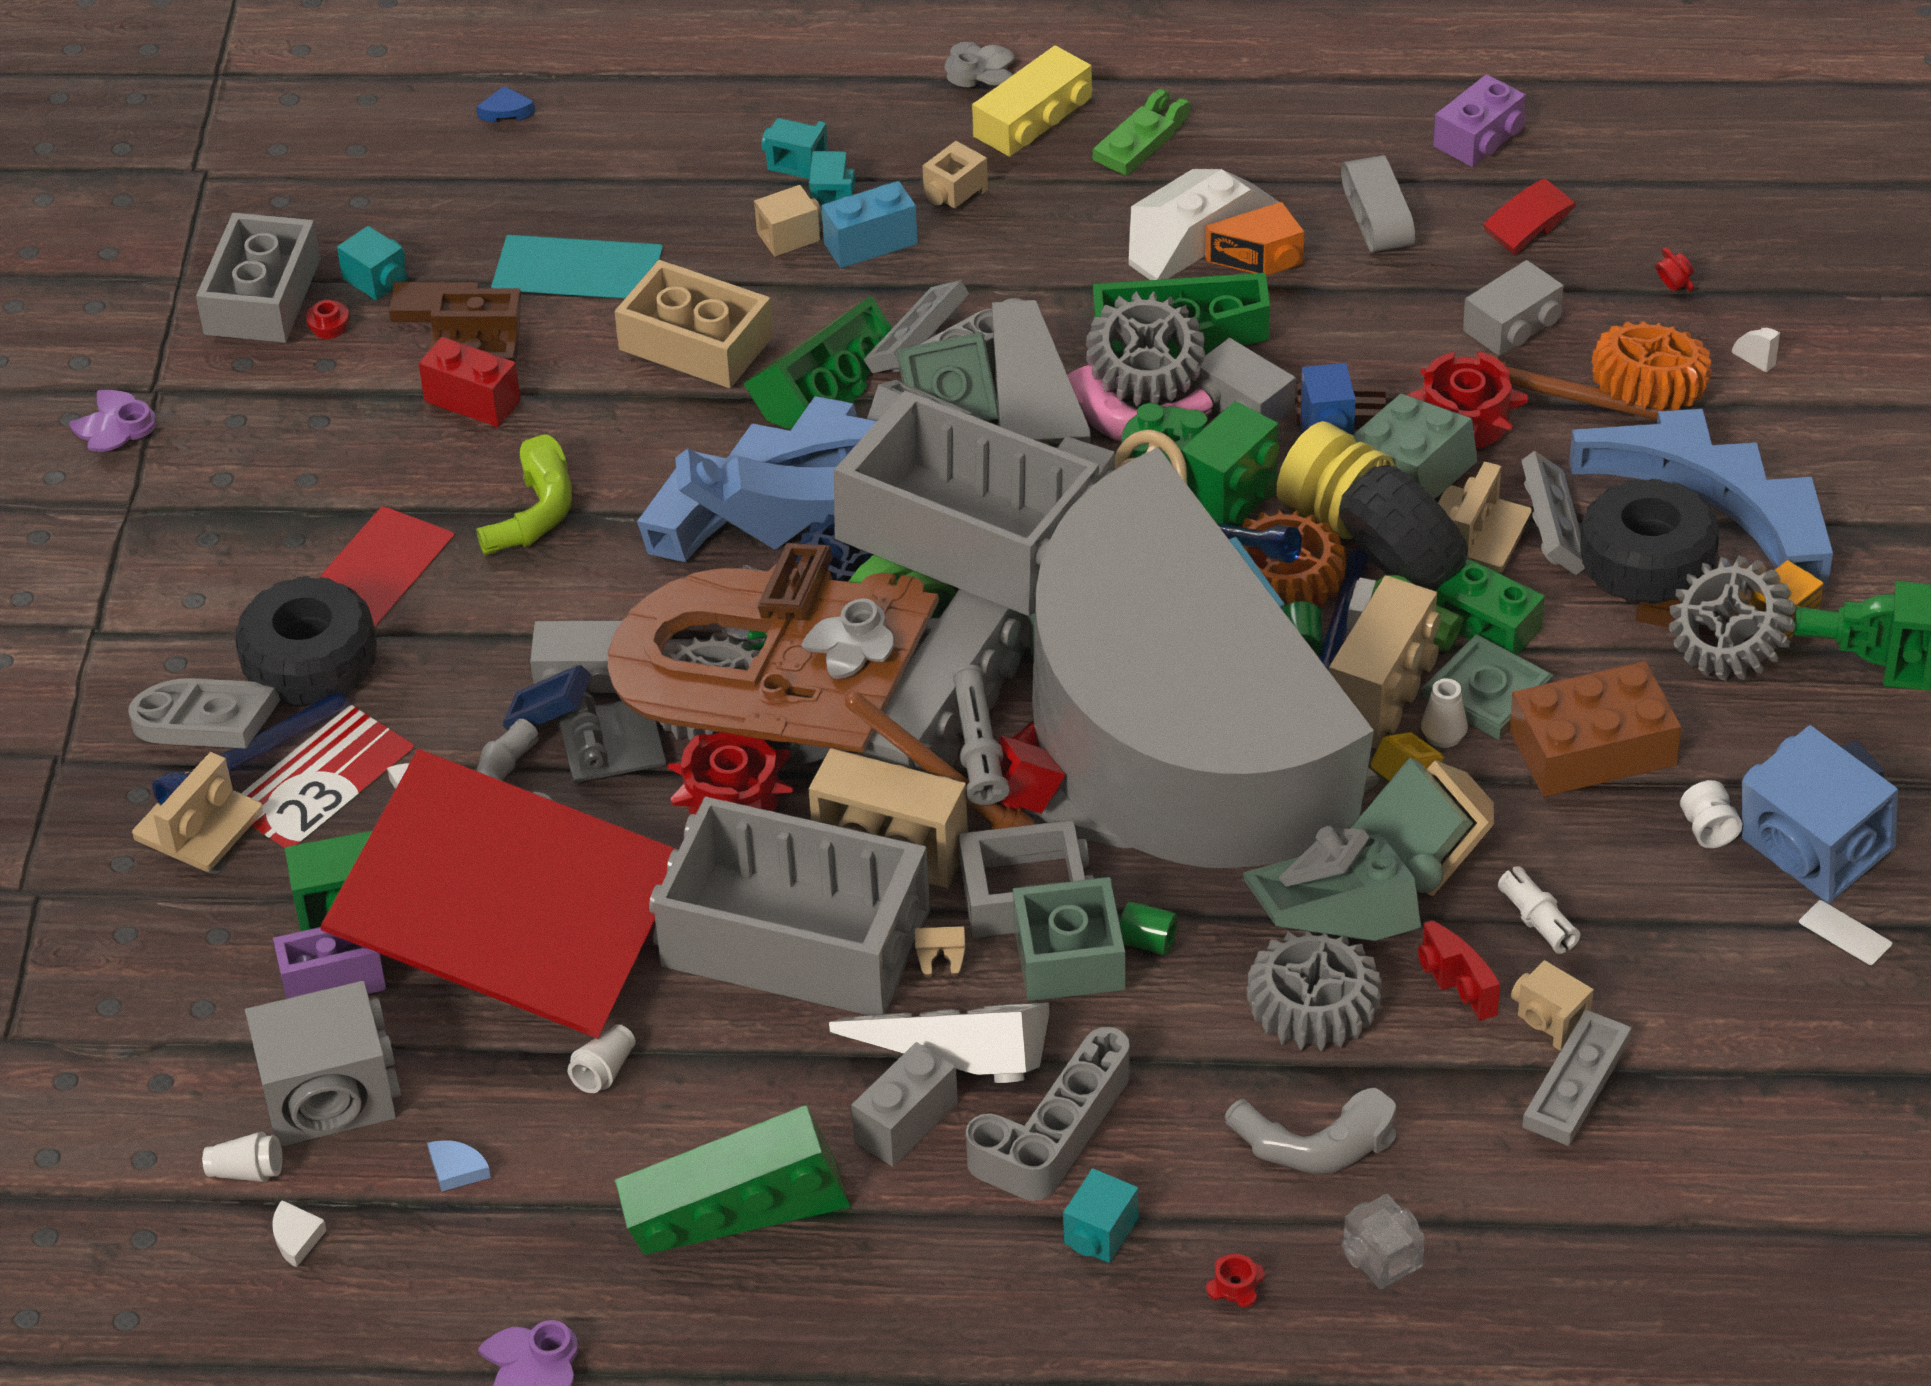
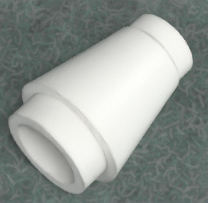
M1448 678L1440 679L1434 683L1421 721V730L1426 739L1437 747L1448 748L1457 745L1468 730L1461 686L1457 681Z
M615 1024L603 1032L599 1039L594 1038L574 1051L571 1055V1063L568 1065V1074L571 1081L579 1089L587 1093H597L599 1090L608 1089L631 1049L635 1046V1037L632 1032L623 1025Z
M263 1131L215 1146L205 1147L203 1151V1169L207 1177L267 1182L270 1177L279 1176L282 1170L283 1158L279 1139L275 1135L267 1136Z

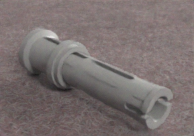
M964 665L954 670L952 676L956 687L959 715L965 745L960 753V759L968 772L969 783L966 787L968 800L975 804L988 805L1003 800L1008 796L1010 789L1008 780L1002 777L1000 765L1004 757L1002 746L993 739L982 668L977 665Z

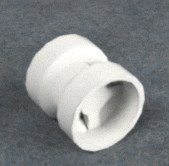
M1712 780L1700 782L1690 787L1681 797L1680 806L1687 820L1693 823L1692 831L1701 846L1705 848L1722 847L1732 842L1740 834L1743 823L1736 809L1730 806V797L1722 783Z

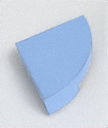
M448 1140L427 1143L441 1192L491 1178L486 1160L471 1146Z

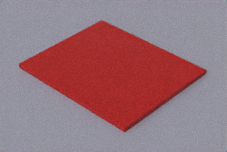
M417 749L323 920L321 931L599 1039L655 923V915L649 911L650 897L654 887L657 884L662 885L667 875V864L670 854L676 848Z

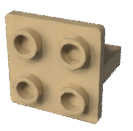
M1484 461L1476 478L1469 477L1464 489L1453 485L1449 486L1442 494L1438 504L1454 521L1465 538L1466 546L1468 547L1466 558L1491 568L1497 573H1501L1504 571L1531 519L1532 509L1499 499L1501 466Z
M210 752L192 772H186L132 830V834L137 842L209 872L263 813L261 802L233 791L226 758Z

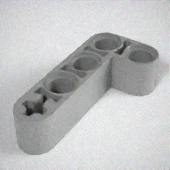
M1100 1027L1089 1033L1025 1126L995 1114H981L974 1117L966 1128L967 1166L970 1173L981 1181L1023 1199L1036 1201L1049 1197L1061 1183L1128 1084L1130 1078L1129 1039L1125 1033L1113 1027Z

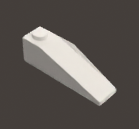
M1049 1002L984 1006L983 1009L969 1010L967 1014H960L959 1010L944 1009L920 1013V1016L912 1017V1013L844 1017L829 1022L832 1033L905 1053L915 1042H918L954 1064L956 1069L976 1075L994 1074L995 1083L1018 1082L1025 1080L1024 1072L1040 1067L1049 1018Z

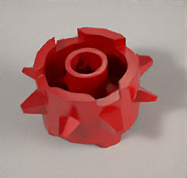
M1449 352L1436 358L1426 369L1422 368L1420 370V373L1425 378L1423 388L1407 394V396L1472 418L1476 453L1479 451V448L1498 441L1507 430H1512L1514 426L1509 421L1510 410L1528 403V395L1512 389L1509 380L1510 370L1500 360L1483 352H1477L1476 358L1468 356L1455 358V352Z
M724 732L712 735L705 733L692 738L683 750L682 761L668 764V769L680 774L683 778V785L670 798V802L673 806H687L689 816L697 814L705 796L774 812L778 807L780 793H792L794 787L779 780L778 770L791 757L787 749H772L765 742V739Z

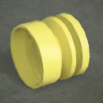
M1321 421L1311 425L1301 434L1289 450L1278 476L1277 497L1282 505L1294 512L1298 510L1299 514L1303 517L1315 514L1318 524L1329 522L1332 532L1339 533L1340 538L1350 540L1353 537L1347 531L1339 516L1341 496L1370 468L1384 465L1392 467L1395 464L1391 456L1382 451L1374 450L1373 446L1367 443H1357L1353 435L1331 423Z

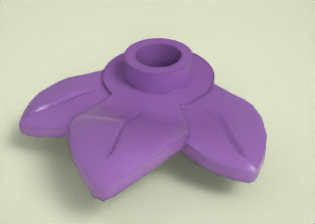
M98 390L96 400L99 412L69 422V426L74 434L80 439L88 441V450L104 452L119 448L130 439L137 440L150 434L156 426V417L153 410L145 402L135 400L134 396L130 393L117 390Z
M556 1320L543 1321L532 1330L522 1327H510L494 1334L478 1348L479 1354L483 1358L501 1367L493 1386H572L574 1374L571 1363L578 1353V1343L574 1332L562 1322ZM557 1347L555 1350L545 1351L548 1348Z

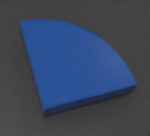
M505 86L476 106L478 118L496 123L497 118L516 116L518 121L535 113L534 101Z

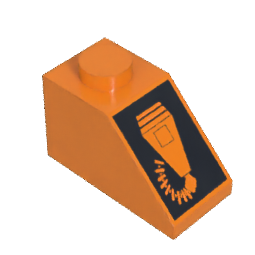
M1279 202L1205 225V258L1208 263L1250 273H1266L1267 276L1303 264L1304 231L1283 202Z

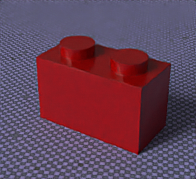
M441 337L418 363L424 402L499 427L521 401L516 362Z

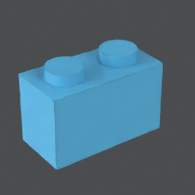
M899 181L821 205L824 244L840 269L918 244L916 205Z

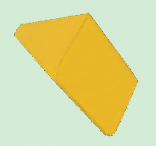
M1412 732L1382 737L1372 759L1371 767L1391 781L1409 758L1419 761L1427 770L1434 760L1442 763L1444 757Z

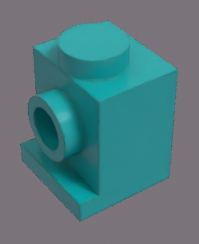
M777 118L771 128H766L762 137L761 148L763 152H766L767 170L810 179L813 151H828L826 123L818 121L816 126Z
M813 151L809 181L810 199L815 198L820 208L823 204L852 196L855 192V169H847L848 160L846 152Z

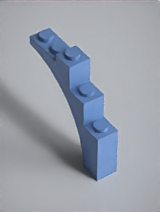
M815 396L791 431L752 423L727 458L699 452L695 453L703 458L711 459L719 468L737 455L783 466L833 467L838 466L877 421L858 418L853 403ZM676 469L637 521L647 554L687 562L700 545L727 522L724 518L679 491Z
M1703 409L1658 411L1657 424L1572 430L1569 459L1572 474H1608L1643 480L1662 479L1664 482H1675L1683 485L1685 489L1694 491L1705 502L1736 521L1757 541L1772 562L1774 569L1778 568L1786 560H1789L1824 582L1823 586H1828L1833 551L1812 477L1767 480L1757 442L1712 445Z

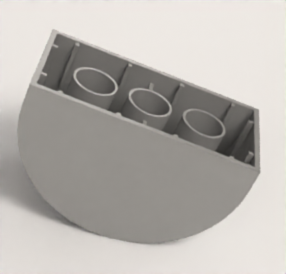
M1159 447L1131 460L1104 476L1070 507L1057 525L1041 561L1036 585L1032 693L1034 727L1040 748L1046 749L1066 774L1060 783L1061 789L1088 818L1119 836L1120 840L1129 846L1161 859L1205 868L1252 867L1284 861L1302 855L1317 841V832L1325 826L1350 829L1360 817L1374 734L1372 727Z

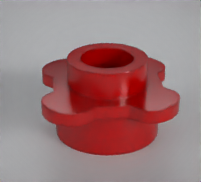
M1664 247L1661 249L1664 258L1655 264L1657 274L1671 291L1676 292L1684 286L1687 291L1691 292L1694 289V285L1690 280V276L1694 274L1691 263L1682 253L1674 256L1669 248Z
M1228 1254L1220 1257L1215 1261L1214 1279L1206 1284L1207 1295L1214 1300L1225 1298L1228 1301L1236 1302L1240 1307H1249L1256 1302L1257 1295L1255 1290L1257 1284L1265 1279V1271L1261 1265L1254 1263L1249 1257L1242 1254ZM1231 1281H1240V1283L1235 1284L1231 1283Z

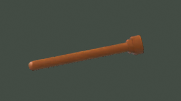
M1485 353V354H1488V355H1490V356H1492V357H1495V358H1497V359L1499 360V356H1498V355H1494V354H1490V353ZM1501 361L1507 367V362ZM1507 367L1510 370L1509 380L1511 386L1654 420L1658 418V410L1656 408L1647 407L1643 410L1642 406L1634 404L1627 406L1626 401L1622 399L1613 400L1611 399V392H1603L1600 388ZM1666 407L1663 411H1673V409Z
M850 692L846 695L844 703L851 712L929 774L949 777L966 783L967 787L969 783L967 778L858 692ZM966 794L967 804L991 822L990 828L992 830L1034 825V819L1020 808L1015 811L1010 806L1003 808L998 803L988 805L975 804L968 800Z

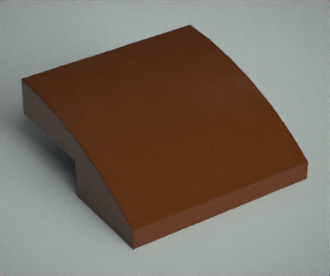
M435 288L430 315L432 334L429 350L441 337L516 362L521 312L520 288Z

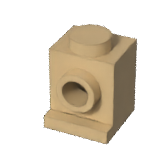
M954 141L922 165L924 193L934 205H941L944 202L956 208L977 191L983 194L988 190L987 157L958 141Z
M1544 960L1531 974L1524 973L1517 980L1512 989L1511 998L1519 1002L1518 1016L1523 1018L1534 1029L1542 1030L1554 1037L1553 1047L1561 1051L1585 1009L1591 1011L1594 989Z

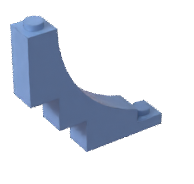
M689 448L675 457L678 489L681 493L774 550L809 526L811 522L824 523L828 514L834 516V469L837 466H783L737 455L719 468L714 461L703 458Z

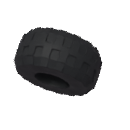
M1390 465L1374 466L1360 476L1341 496L1339 516L1345 528L1358 546L1387 576L1398 575L1405 577L1414 585L1436 591L1446 580H1449L1465 566L1468 547L1459 528L1441 505L1413 478L1403 473L1399 468L1391 467Z
M1636 479L1627 481L1622 485H1615L1607 489L1595 501L1593 500L1587 507L1585 516H1583L1580 553L1586 573L1608 594L1623 598L1627 602L1636 604L1642 602L1653 605L1662 601L1678 599L1676 589L1689 590L1691 587L1687 581V574L1694 575L1698 579L1704 575L1702 563L1709 564L1713 570L1716 567L1719 547L1717 517L1714 511L1710 509L1697 493L1685 489L1683 485L1678 483L1664 482L1662 479Z
M302 576L293 580L277 582L273 587L267 590L264 589L243 610L236 628L237 653L243 674L247 680L275 688L280 697L279 703H288L295 707L314 704L316 706L327 704L330 700L340 699L347 695L353 687H357L366 678L369 670L375 663L377 655L375 627L370 609L365 600L350 587L342 583L338 584L336 581L324 577L310 578L309 576Z

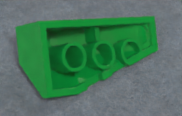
M871 295L772 362L743 384L767 421L791 430L815 396L854 403L856 397L861 395L867 386L865 380L870 369L864 358L890 332L892 327Z

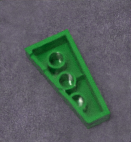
M1266 273L1093 284V320L1095 317H1101V310L1105 305L1115 308V301L1119 296L1127 302H1131L1132 295L1136 291L1142 300H1149V296L1155 292L1157 301L1162 303L1171 296L1174 301V309L1186 305L1189 311L1188 318H1197L1199 323L1198 331L1203 332L1205 356L1228 338L1243 346L1269 340L1270 301ZM1115 339L1110 346L1116 357L1120 359L1124 354V350L1121 348L1122 343ZM1170 339L1167 342V348L1170 349L1169 355L1176 359L1180 351L1176 343Z
M807 1105L615 1180L627 1228L643 1255L851 1208L837 1161Z

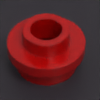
M320 301L307 311V325L319 338H336L346 330V325L349 322L348 309L344 304L337 301Z

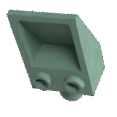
M1381 833L1369 835L1364 849L1348 872L1343 875L1286 887L1279 879V876L1299 857L1243 872L1245 883L1275 926L1339 936L1345 935V937L1372 941L1421 928L1416 892H1431L1441 884L1443 879L1442 865L1435 857L1428 854H1419L1412 857L1405 866Z

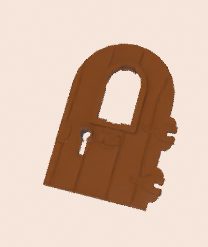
M798 561L795 562L793 569L797 568L799 564ZM776 565L772 566L768 572L740 568H718L692 573L685 578L671 581L650 593L629 611L628 616L623 619L615 631L608 649V672L614 690L631 710L647 719L670 725L731 733L751 738L779 742L785 741L864 753L869 739H871L875 730L845 706V697L850 692H858L881 711H885L887 703H889L910 660V656H912L928 624V620H930L939 602L938 594L925 592L922 582L913 576L901 575L897 585H894L896 582L895 574L876 573L866 577L859 584L832 580L831 573L827 570L805 621L796 620L794 613H790L788 619H778L776 612H772L770 618H761L758 603ZM789 578L783 588V591L779 599H783L784 594L790 584ZM860 598L870 599L884 611L886 617L885 627L892 632L894 637L893 650L884 662H874L867 659L862 669L856 674L847 678L833 679L827 669V654L804 651L801 646L802 642L811 629L821 620L839 617L843 607L849 602ZM717 623L722 627L766 632L767 637L764 647L760 650L758 656H754L748 670L678 661L662 655L664 645L672 638L673 634L694 625ZM794 694H796V695H803V696H810V697H812V698L799 697V696H795Z

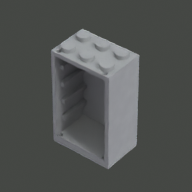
M905 390L834 469L835 539L1030 616L1036 608V585L1040 564L1047 544L1057 525L1070 507L1090 487L1099 481V464Z
M705 796L697 814H691L688 817L684 830V840L680 849H673L667 864V875L662 885L657 884L654 887L650 897L649 911L655 915L656 923L653 942L654 945L659 947L661 967L864 1015L885 1014L914 949L915 928H923L930 912L927 848L918 844Z

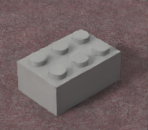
M232 213L196 295L204 335L269 342H287L321 259L314 220Z

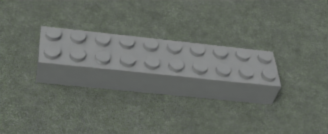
M1067 436L1057 448L1099 464V480L1115 470L1114 451ZM959 589L907 664L889 703H887L884 713L950 766L954 767L958 751L965 740L959 715L956 687L952 677L953 671L964 665H977L982 668L987 706L991 710L998 700L1000 688L1007 678L1012 679L1015 676L1022 655L1027 648H1030L1028 616ZM874 731L871 739H869L865 752H858L863 757L894 765H903L909 769L928 773L877 731Z

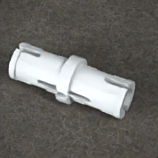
M1513 867V872L1518 877L1517 880L1509 870L1506 871L1498 882V888L1521 911V920L1530 928L1534 926L1556 953L1563 954L1566 952V948L1561 944V941L1564 942L1569 950L1572 949L1580 939V931L1558 910L1557 900L1552 894L1542 892L1522 867Z

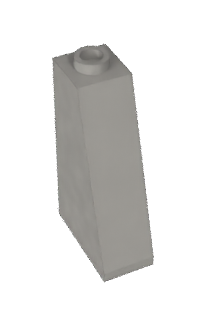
M1010 298L1003 302H992L999 426L1055 448L1059 447L1066 436L1090 444V428L1036 300L1024 301L1019 298Z

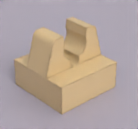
M964 926L915 928L916 954L925 977H932V963L937 959V955H945V958L950 961L951 976H958L961 973L964 955L966 954Z

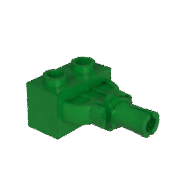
M1896 581L1894 594L1873 596L1862 602L1845 601L1844 606L1839 607L1838 611L1796 606L1794 618L1796 630L1793 631V636L1836 640L1835 644H1839V651L1855 652L1862 659L1870 663L1884 666L1883 686L1931 691V584Z

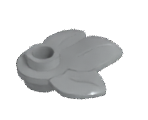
M960 42L951 48L950 57L946 59L944 68L947 72L948 81L957 86L973 87L979 81L989 85H1000L1012 76L1006 68L1014 62L1015 55L1009 49L997 45H988L980 48L974 42Z
M860 598L846 604L839 617L826 618L816 624L806 635L801 646L804 651L826 653L827 669L833 679H841L856 674L862 669L867 659L874 662H884L893 650L894 637L892 632L885 627L886 617L882 608L870 599Z

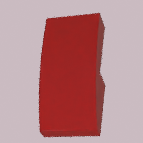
M1544 178L1517 194L1483 223L1484 230L1516 256L1541 231L1547 235L1576 207V204Z
M1435 921L1424 923L1423 943L1418 946V957L1426 974L1432 973L1441 990L1456 986L1461 1001L1464 1004L1470 1003L1479 1021L1498 1016L1500 983L1486 962L1471 946L1446 927Z

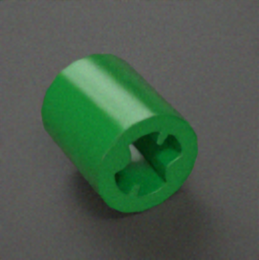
M1305 601L1292 602L1286 605L1283 612L1315 654L1319 656L1322 650L1321 610L1315 604Z
M1129 901L1120 920L1123 944L1164 956L1168 955L1176 937L1178 914Z

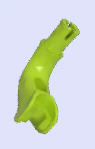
M548 434L527 439L522 442L520 448L524 483L526 487H533L540 501L525 511L514 513V518L476 528L478 541L484 556L514 546L522 545L524 548L529 547L561 523L566 517L572 505L571 480L562 448Z

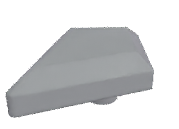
M1325 826L1317 832V841L1279 876V879L1287 887L1346 874L1364 849L1369 835L1364 829Z

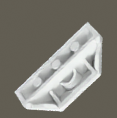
M1192 169L1131 206L1129 265L1149 280L1169 279L1205 256V225L1279 203V201L1253 183L1222 169Z

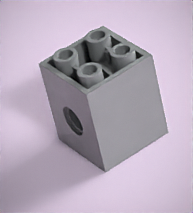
M364 980L245 1009L273 1133L279 1139L281 1147L396 1119L392 1098L401 1097L395 1067L386 1069L388 1066L395 1065L389 1036H386L385 1030L377 1031V1029L385 1027L379 998L369 1000Z

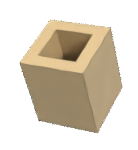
M800 185L754 200L757 233L774 257L820 241L819 223L822 222V210L818 201L815 198L810 199Z

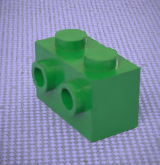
M1466 558L1465 566L1436 590L1437 605L1463 616V625L1459 635L1469 640L1478 634L1518 655L1542 629L1544 595Z

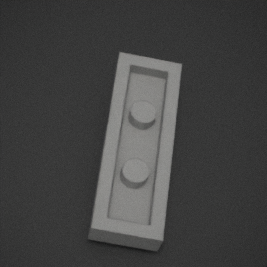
M962 280L933 286L919 299L864 358L872 373L885 370L899 372L896 349L919 345L937 335L935 331L942 323L949 321L959 312L957 307L969 295Z
M1533 451L1522 460V465L1526 477L1524 485L1531 496L1534 507L1533 519L1539 527L1543 541L1541 550L1553 565L1557 566L1560 564L1577 575L1585 569L1580 553L1581 532L1565 473L1541 454Z
M1585 1009L1525 1111L1522 1128L1570 1146L1631 1039L1632 1027Z

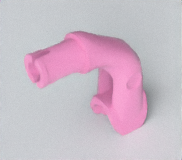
M1083 366L1067 375L1087 423L1101 434L1115 441H1122L1123 429L1127 422L1137 415V409L1128 405L1123 400L1119 402L1114 389L1104 392L1102 387L1103 379L1094 380L1092 366ZM1197 389L1172 404L1166 402L1161 405V407L1172 406L1187 410H1198L1206 416L1212 413L1210 408L1213 407L1209 395L1202 389Z

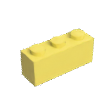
M1054 45L972 104L973 137L1011 157L1092 98V65Z

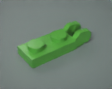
M1162 88L1156 90L1155 93L1153 92L1148 97L1144 107L1141 106L1093 148V161L1128 176L1175 134V130L1182 125V122H1185L1188 115H1190L1192 107L1190 101L1179 98V100L1169 106L1170 93ZM1167 106H1169V109H1168V111H1167L1165 117L1162 116L1161 113H1162V112L1164 113V111L1166 110Z

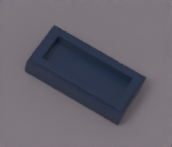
M576 665L517 691L502 726L508 731L518 719H524L535 727L577 709L591 674L582 665Z

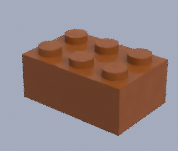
M1646 661L1512 692L1509 731L1543 797L1677 765L1681 725Z

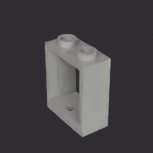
M1074 820L959 834L960 868L972 938L1015 933L1013 892L989 895L984 868L1066 859L1070 882L1094 879L1093 874L1084 875L1083 868L1089 867L1088 847L1085 838L1077 839Z

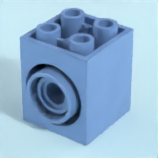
M1809 725L1797 736L1786 738L1773 756L1762 765H1754L1744 776L1742 781V839L1829 904L1896 847L1898 788Z

